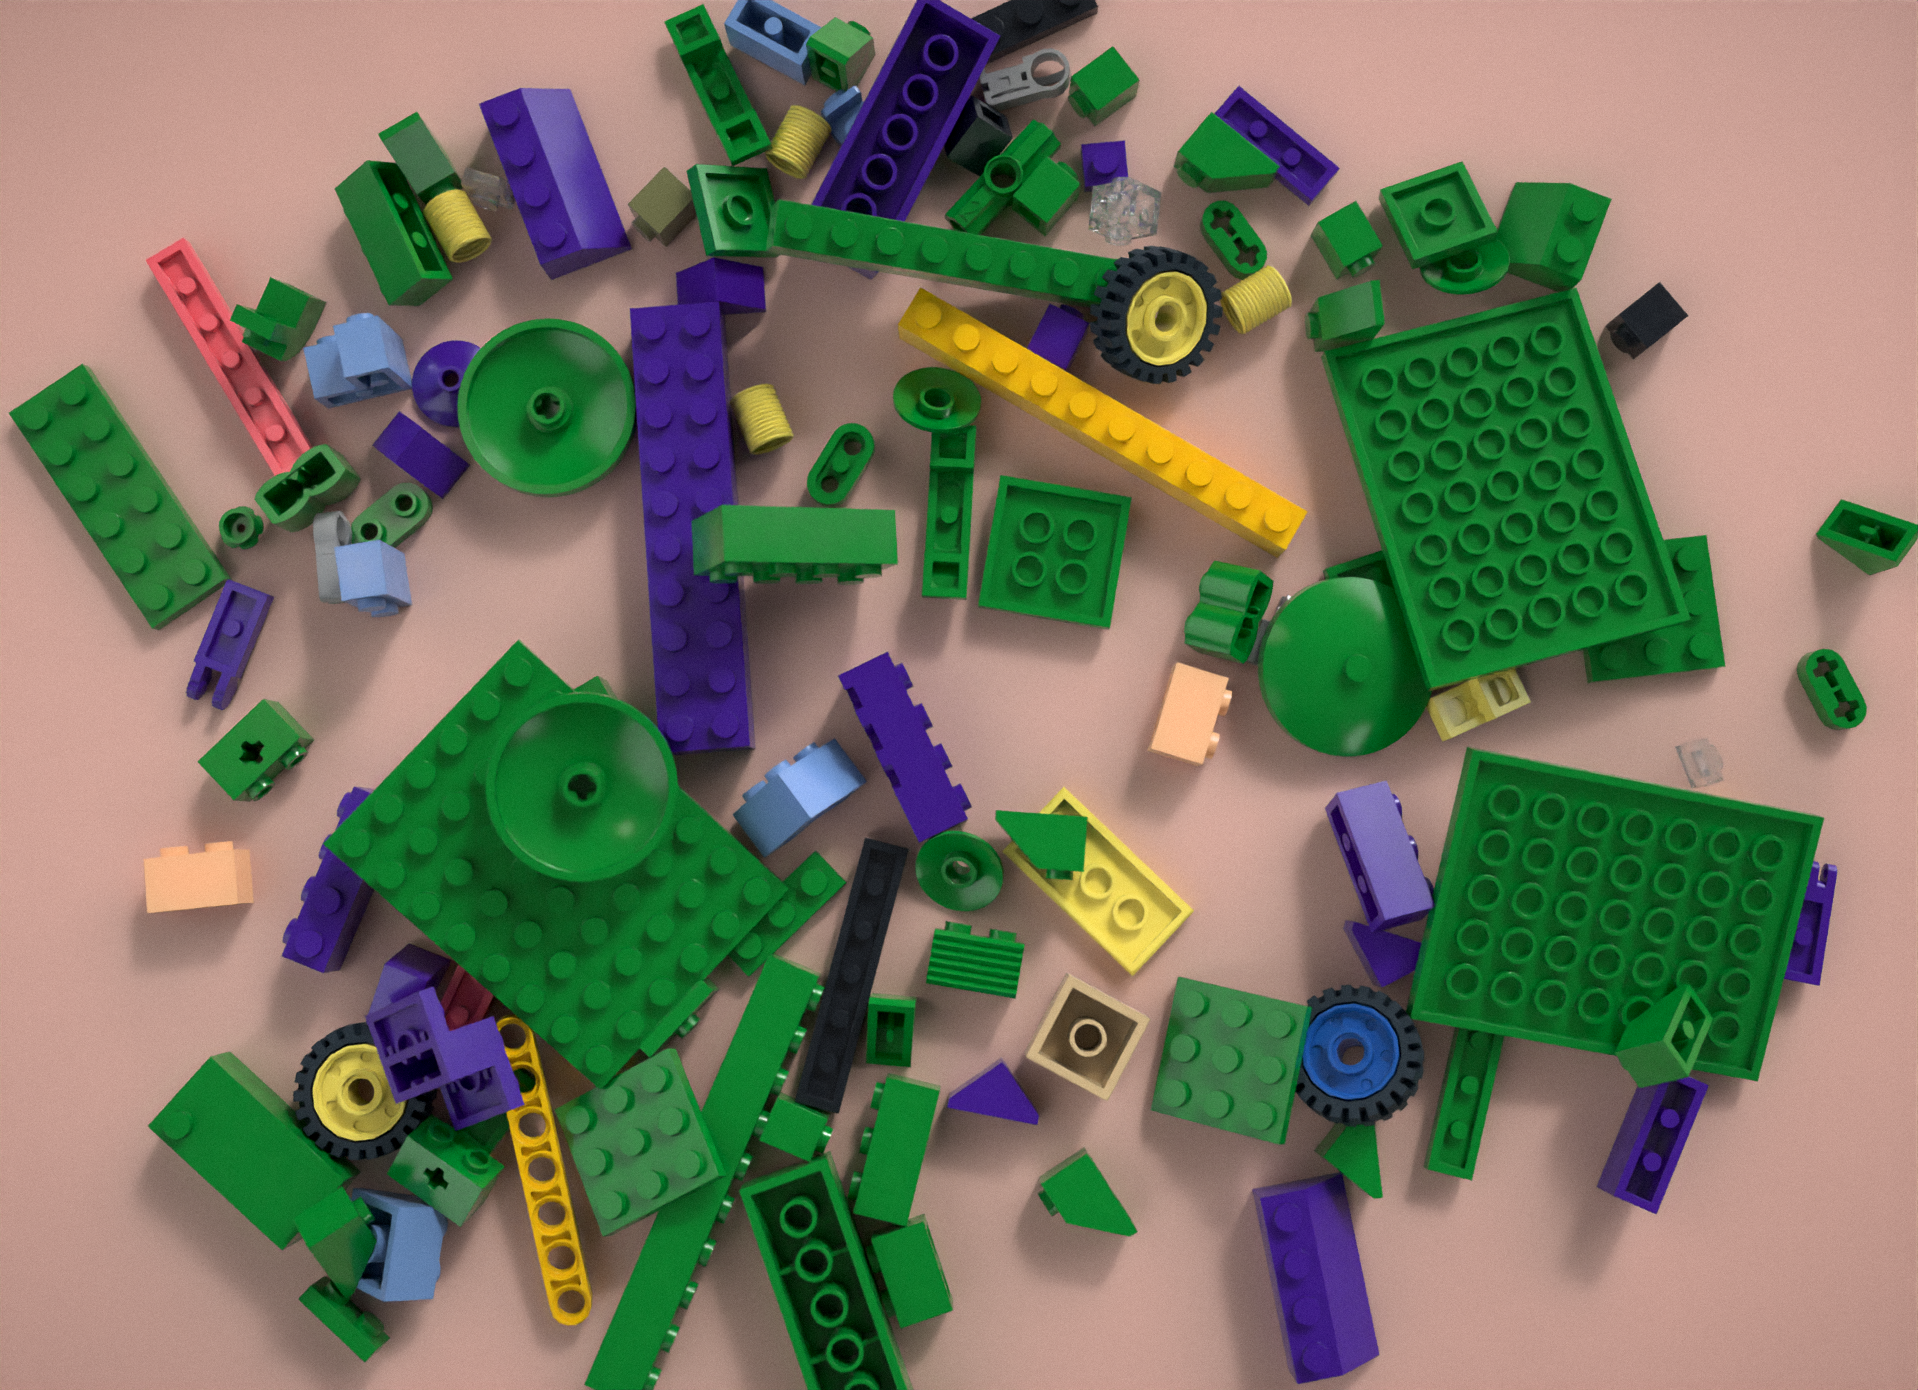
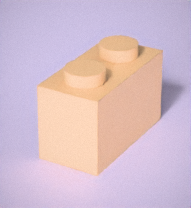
M1178 662L1174 664L1147 751L1195 766L1203 765L1205 758L1212 760L1220 735L1213 732L1218 715L1225 717L1232 697V691L1226 689L1229 678Z
M233 841L204 844L205 852L189 854L188 846L160 849V857L143 859L147 913L254 903L250 850L233 849Z

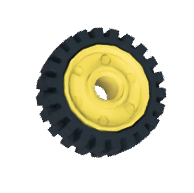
M1144 246V250L1134 249L1129 251V258L1120 257L1114 262L1117 271L1107 269L1102 276L1108 285L1106 288L1097 285L1094 295L1102 299L1100 304H1091L1090 314L1098 317V320L1090 322V330L1098 335L1097 338L1093 339L1096 349L1102 351L1100 356L1115 370L1136 380L1151 384H1161L1162 381L1171 383L1177 381L1176 375L1185 377L1192 372L1189 364L1198 367L1205 360L1200 354L1201 350L1210 352L1213 348L1214 343L1208 340L1210 334H1219L1221 326L1213 323V319L1222 317L1223 307L1214 304V302L1221 300L1222 296L1220 289L1213 287L1217 283L1214 274L1207 272L1208 267L1203 262L1179 250L1162 246Z
M366 1022L344 1026L317 1041L311 1047L312 1051L306 1054L300 1063L303 1065L302 1070L296 1073L294 1083H298L299 1086L293 1092L294 1102H299L300 1109L295 1111L298 1120L304 1119L307 1125L302 1129L308 1137L314 1135L317 1138L315 1144L321 1149L329 1148L332 1150L331 1155L339 1158L347 1156L348 1160L374 1159L400 1149L407 1136L432 1114L434 1110L432 1103L437 1098L438 1089L398 1104L395 1103ZM362 1078L371 1082L374 1087V1096L370 1102L364 1100L358 1092L359 1082Z

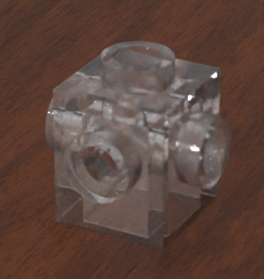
M1116 177L1112 179V183L1093 186L1088 229L1104 236L1105 242L1118 246L1129 245L1133 239L1155 236L1158 229L1162 192L1128 177Z

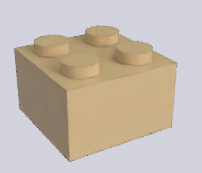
M1066 972L1024 1051L1025 1057L1108 1102L1151 1019Z

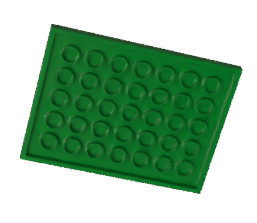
M1577 288L1324 351L1321 356L1323 366L1427 691L1674 627L1691 620Z
M518 639L337 828L323 845L601 1090L640 1049L638 1047L640 1045L639 1042L698 980H704L789 890V887L679 785L674 815L664 837L646 858L621 874L597 881H565L552 878L530 868L512 854L497 834L487 808L485 782L493 749L507 727L527 709L548 698L576 692Z
M1467 747L1432 895L1435 906L1428 913L1406 1013L1414 1020L1617 1056L1615 1050L1628 1023L1680 985L1689 983L1713 1018L1692 1070L1758 1081L1824 817L1791 809Z

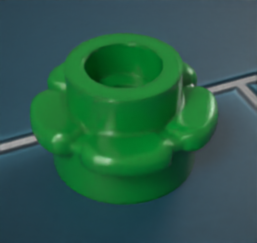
M240 506L228 510L222 515L219 521V531L222 540L227 546L231 548L240 547L246 550L258 543V536L264 531V523L260 516L254 514L253 509ZM244 524L246 527L245 531L239 532V526Z

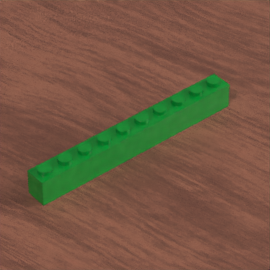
M775 953L768 955L701 1111L727 1176L658 1211L584 1383L585 1386L595 1390H654L662 1372L661 1369L655 1367L661 1350L667 1353L670 1352L680 1330V1326L673 1324L680 1307L688 1310L699 1285L691 1281L698 1264L704 1267L707 1266L717 1243L716 1240L710 1238L716 1221L722 1224L725 1223L735 1201V1198L728 1195L734 1179L743 1181L753 1159V1155L746 1153L753 1136L760 1139L770 1115L769 1112L764 1110L771 1094L780 1095L788 1077L789 1071L782 1068L789 1051L797 1054L804 1040L807 1029L800 1025L807 1009L815 1012L825 990L824 986L818 984L822 976L821 973Z

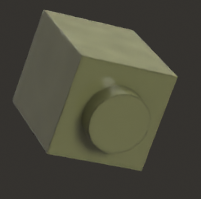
M663 167L628 203L635 218L631 222L635 229L649 242L656 237L665 247L697 216L691 191L666 167Z

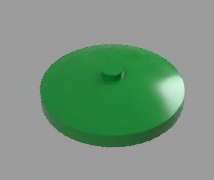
M546 318L524 321L492 337L482 346L469 363L458 394L457 408L461 434L475 461L490 476L504 486L531 496L561 497L583 491L595 485L610 474L621 462L632 443L637 427L635 383L619 353L595 331L581 324L562 319Z
M1338 577L1322 580L1301 589L1278 609L1262 638L1258 657V679L1261 694L1268 711L1279 727L1292 739L1307 748L1321 753L1353 757L1374 753L1390 746L1403 737L1416 724L1432 694V690H1426L1395 590L1374 580L1358 577Z
M573 692L554 696L535 704L518 716L507 727L499 738L490 757L486 773L485 792L488 812L497 834L505 846L521 862L552 878L565 881L588 882L610 878L629 870L640 863L657 847L670 826L677 803L678 779L675 761L666 739L645 714L634 706L612 696L590 692Z

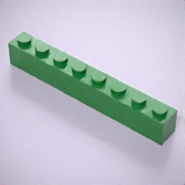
M778 199L771 208L766 252L1087 308H1091V304L1101 303L1102 298L1095 296L1094 293L1097 285L1107 287L1108 283L1102 278L1107 269L1117 271L1114 264L1117 259Z

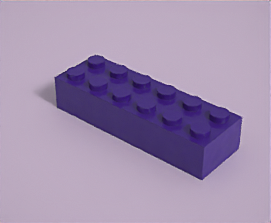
M916 0L811 205L905 222L1000 35L941 0ZM849 267L870 280L878 274L877 271Z

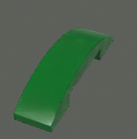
M704 4L664 21L692 85L732 166L772 149V144L737 77Z
M969 425L955 432H932L922 598L967 600L976 425Z

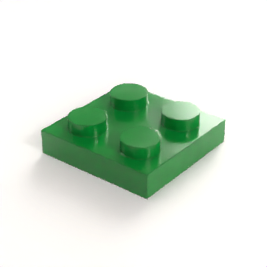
M1463 161L1380 189L1379 201L1412 270L1496 241L1498 230Z
M695 164L686 171L706 256L777 258L780 256L766 252L771 208L775 204L767 168Z

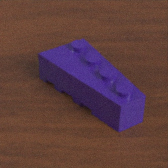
M886 652L838 675L844 690L847 691L853 703L852 705L862 727L870 738L873 749L892 784L891 786L918 842L921 843L936 834L967 821L968 818L965 811L972 808L971 803L961 783L952 786L945 770L953 766L942 744L933 746L926 730L932 728L933 725L923 704L920 703L914 706L906 691L914 686L903 663L894 666L889 653Z

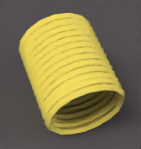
M800 105L790 106V110L787 111L781 126H779L773 141H771L773 148L765 152L767 160L790 176L799 179L806 178L809 170L812 169L811 166L814 165L813 162L816 161L815 158L818 157L819 151L822 150L821 147L824 146L823 143L826 142V139L830 136L829 133L832 132L831 126L820 115Z
M455 189L441 193L425 206L423 215L426 216L425 218L451 262L461 263L471 260L482 254L491 245L492 237L464 190Z
M1269 265L1221 292L1222 299L1220 303L1231 325L1241 334H1246L1252 328L1254 329L1256 326L1263 324L1267 319L1275 317V315L1287 310L1292 305L1291 294L1284 279L1274 267Z
M769 383L747 388L733 396L729 402L736 421H738L744 441L748 446L749 453L754 455L778 449L789 443L794 437L789 427L790 424H788V420L784 415L785 412L781 407L780 400L776 395V389H774V385Z

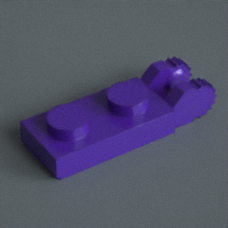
M229 579L226 581L193 662H196V665L186 688V696L194 700H200L207 690V686L212 678V669L222 672L213 693L212 706L220 710H225L236 692L238 678L241 679L274 596Z

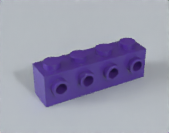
M354 786L351 793L347 792L344 795L337 809V817L340 820L335 831L374 791L373 789ZM329 834V835L326 837V839L324 840V842H325L332 834ZM322 844L319 851V859L322 862L316 876H311L302 890L301 901L304 904L298 918H293L284 932L282 941L286 946L281 956L321 973L340 971L374 889Z

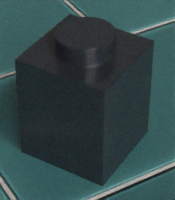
M1659 282L1605 327L1610 331V338L1613 344L1621 352L1628 353L1632 359H1635L1688 317V314Z

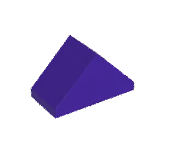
M713 257L676 273L678 305L719 302L724 315L766 312L763 267Z
M400 411L372 445L442 499L445 498L470 466V464Z
M1345 921L1343 929L1373 985L1383 988L1415 971L1421 942L1386 931L1371 933L1368 925L1355 921Z
M410 943L407 944L384 964L368 1014L430 987H434L436 992L451 964L450 959Z
M1002 1057L949 1093L947 1108L1038 1125L1039 1114Z

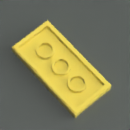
M1063 787L1039 813L1087 817L1084 872L1073 871V880L1046 878V869L1036 868L1013 841L1002 852L1133 976L1194 910Z

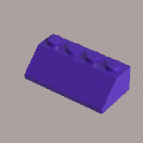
M519 88L479 103L539 263L551 280L632 250L570 89Z
M1337 1172L1252 1189L1288 1369L1296 1383L1302 1384L1342 1376L1379 1356L1343 1174Z

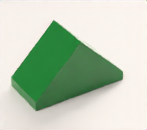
M1841 499L1816 535L1818 539L1870 576L1899 566L1918 539V524Z
M872 993L870 995L866 1064L911 1067L917 997Z
M1342 1123L1335 1124L1314 1151L1373 1199L1383 1198L1375 1125L1364 1126L1363 1124H1357V1127H1350Z

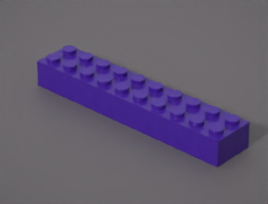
M719 302L630 308L658 729L666 739L673 756L756 749L744 577H737V582L710 583V576H694L692 521L720 505H738L732 409L729 403L731 393L725 315Z

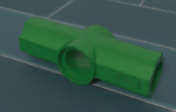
M1033 119L1001 155L989 160L985 166L984 173L945 214V219L952 226L953 230L981 235L1006 207L1012 205L1015 192L1045 157L1048 156L1051 159L1061 149V143L1054 133L1045 124ZM998 175H1008L1014 180V184L1008 188H999L992 183V180Z

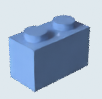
M737 0L724 23L730 45L805 86L812 75L806 43L810 36L822 27L772 0Z
M381 540L334 547L343 602L357 607L359 612H371L372 617L399 614L398 607L412 605L405 553Z

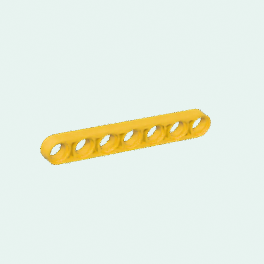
M509 1014L502 1017L496 1023L499 1033L505 1025L517 1024L524 1029L526 1034V1040L522 1046L508 1048L504 1045L513 1071L519 1068L530 1070L536 1078V1084L532 1090L521 1093L525 1105L507 1111V1118L550 1311L559 1323L567 1326L577 1325L583 1322L590 1313L593 1302L591 1284L535 1032L515 1014ZM528 1113L539 1114L545 1121V1131L536 1137H529L521 1132L519 1127L520 1119ZM539 1157L550 1159L555 1166L554 1176L546 1181L534 1179L529 1172V1165L534 1159ZM547 1202L559 1203L564 1208L565 1218L556 1225L545 1224L539 1216L540 1207ZM558 1246L570 1248L575 1255L574 1263L566 1269L555 1268L549 1261V1253L552 1249ZM570 1290L579 1292L585 1300L584 1307L576 1313L563 1311L560 1308L558 1299L564 1292Z

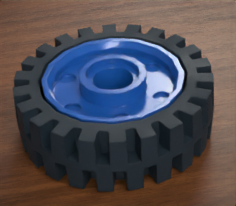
M1341 985V990L1336 991L1331 987L1323 990L1324 995L1319 998L1315 995L1307 1000L1308 1006L1312 1007L1295 1091L1300 1099L1314 1112L1328 1121L1336 1124L1342 1123L1350 1127H1357V1124H1363L1364 1126L1376 1125L1375 1121L1381 1119L1386 1121L1393 1117L1392 1113L1396 1110L1402 1111L1408 1105L1407 1100L1409 1097H1414L1418 1090L1417 1084L1419 1079L1422 1080L1424 1072L1423 1061H1425L1419 1033L1406 1011L1379 990L1375 992L1370 987L1361 985L1359 988H1354L1352 985ZM1354 1046L1363 1047L1364 1056L1359 1063L1355 1065L1343 1063V1056L1347 1049Z

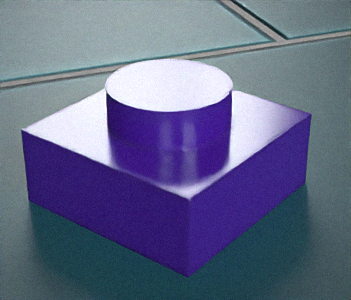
M1125 141L1081 144L1084 192L1128 189L1129 179Z

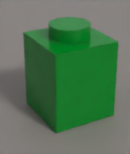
M1112 46L1071 76L1068 99L1074 111L1081 118L1087 116L1092 124L1097 126L1136 97L1140 79L1114 46Z
M1046 156L1013 195L1012 210L1046 237L1079 198L1081 183L1077 181L1079 179L1078 175L1066 163L1059 161L1056 164Z
M1357 201L1318 221L1311 233L1313 241L1336 280L1348 273L1354 278L1368 271L1376 264L1373 259L1383 247Z
M781 1092L775 1101L759 1141L810 1162L815 1151L824 1153L834 1128L826 1125L830 1113L819 1108L797 1103L795 1098Z

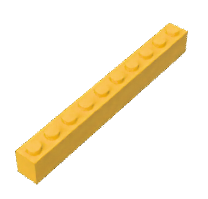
M921 287L898 323L899 339L964 375L1276 558L1286 550L1308 511Z

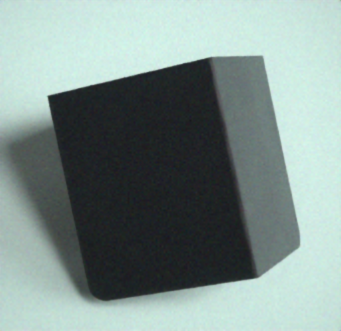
M971 95L944 145L947 158L980 177L984 173L988 161L995 156H999L1013 138L1007 116Z

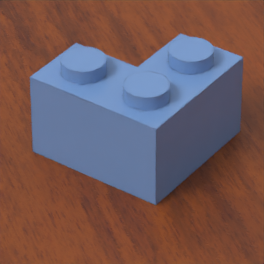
M360 313L349 316L346 319L347 323L333 326L335 335L322 337L316 341L317 345L303 348L314 399L328 409L412 389V380L403 339L378 315Z
M835 738L820 748L815 742L811 743L793 757L796 763L790 765L787 760L782 761L764 775L768 780L767 784L762 780L742 795L746 803L733 816L764 858L794 839L816 819L845 801L867 782Z

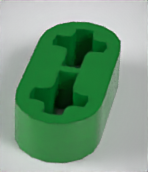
M1228 201L1211 203L1205 209L1200 222V231L1204 239L1233 277L1243 280L1255 274V272L1264 267L1267 260V250L1264 243L1233 203ZM1215 214L1220 219L1226 216L1230 219L1227 230L1232 237H1229L1222 227L1215 230L1211 227ZM1236 243L1244 253L1253 251L1256 254L1252 267L1247 262L1241 265L1237 263L1240 252L1235 245Z
M1830 649L1816 650L1806 653L1801 657L1797 664V675L1821 722L1833 730L1850 729L1862 723L1866 716L1867 706L1842 657ZM1826 662L1829 670L1824 673V676L1815 677L1813 670L1818 667V663ZM1847 702L1850 709L1845 712V716L1836 717L1834 710L1839 707V703Z

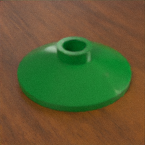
M1496 238L1494 242L1421 266L1419 270L1424 281L1434 289L1449 294H1474L1490 289L1506 276L1510 266V255L1506 246Z
M927 367L911 371L897 382L893 392V404L899 416L911 426L927 432L950 433L964 429L976 420L981 409V396L974 383L964 375L945 368Z
M946 831L932 836L922 845L915 861L916 877L923 891L934 902L951 910L974 911L989 905L998 896L1004 881L1003 864L997 852L985 840L968 832ZM957 861L964 862L968 867L959 865Z

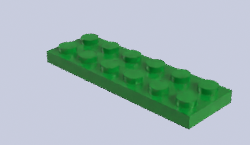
M84 364L79 365L9 412L151 628L156 630L162 629L224 587L228 579L232 580L90 367Z

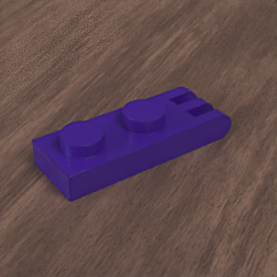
M1813 861L1784 979L1820 986L1838 870L1836 865L1825 863L1821 869L1820 880H1818L1820 865L1818 862Z

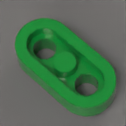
M848 423L837 428L832 434L807 477L808 491L817 504L824 507H836L843 504L852 493L875 452L874 440L867 428L857 423ZM850 442H857L861 445V450L856 455H849L845 452L846 445ZM827 479H835L838 482V488L832 493H827L822 489V484Z
M400 483L395 485L355 518L351 525L352 544L381 540L396 548L429 520L433 510L431 497L416 484ZM406 497H411L412 507L408 511L402 512L400 510V502ZM376 525L378 528L377 536L372 540H367L366 530L370 526Z

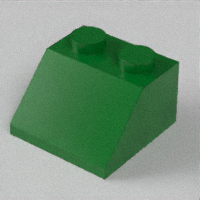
M1516 182L1497 228L1498 233L1496 237L1506 246L1510 255V266L1507 273L1557 292L1573 289L1582 280L1612 199L1571 183Z

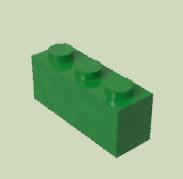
M366 160L335 188L343 211L349 219L361 245L362 252L367 258L379 284L380 291L389 306H420L453 280L408 181L397 163Z
M888 1073L885 1083L876 1082L870 1109L878 1110L874 1128L865 1126L859 1149L860 1154L867 1155L863 1173L854 1171L848 1193L849 1199L856 1200L853 1213L907 1227L940 1093V1085Z

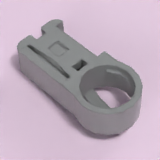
M1052 48L1042 49L1034 54L1022 57L1023 64L987 74L985 69H983L980 81L986 104L997 111H1002L1045 98H1055L1063 94L1071 81V71L1066 56ZM1045 61H1055L1064 67L1063 70L1052 75L1033 78L1036 67Z
M342 511L317 513L313 521V535L319 598L321 602H328V604L345 603L341 599L334 547L351 544L352 529L350 522Z

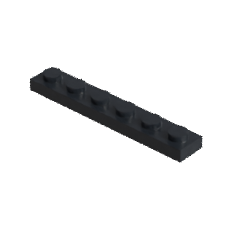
M865 837L795 1098L797 1103L838 1114L840 1112L909 851L907 848Z

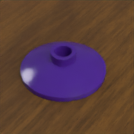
M460 340L446 341L429 349L418 361L412 377L413 396L420 410L432 421L447 427H460L457 408L460 385L469 363L481 349L479 346ZM457 373L459 375L458 383L453 387H447L445 384L446 377L449 374Z

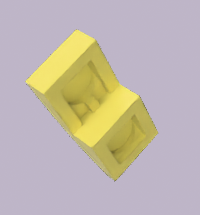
M1514 668L1467 681L1429 699L1426 708L1443 742L1522 707L1531 701Z

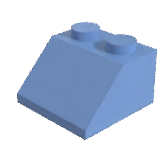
M353 1188L352 1201L361 1196L375 1218L368 1226L377 1240L356 1288L383 1302L433 1299L435 1285L440 1277L441 1267L439 1259L443 1236L448 1226L447 1217L416 1195Z

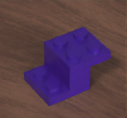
M434 987L418 991L365 1016L396 1104L440 1088L455 1131L525 1105L519 1090L518 1080L514 1076L504 1048L503 1038L497 1029L493 1016L449 1031L444 1009L437 998Z

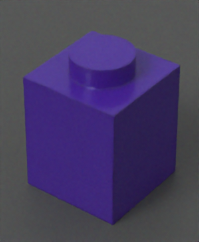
M1050 303L1027 349L1068 372L1087 335L1089 322L1083 320L1084 315L1071 306L1062 304L1059 308Z

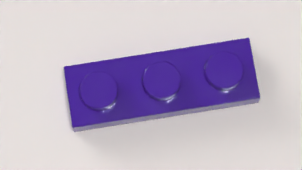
M1240 86L1233 91L1214 113L1278 164L1280 168L1275 179L1308 206L1311 205L1340 169Z

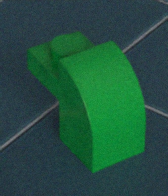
M270 277L256 310L237 304L230 321L245 328L242 334L244 336L243 343L279 361H287L298 354L305 346L327 302L289 283Z

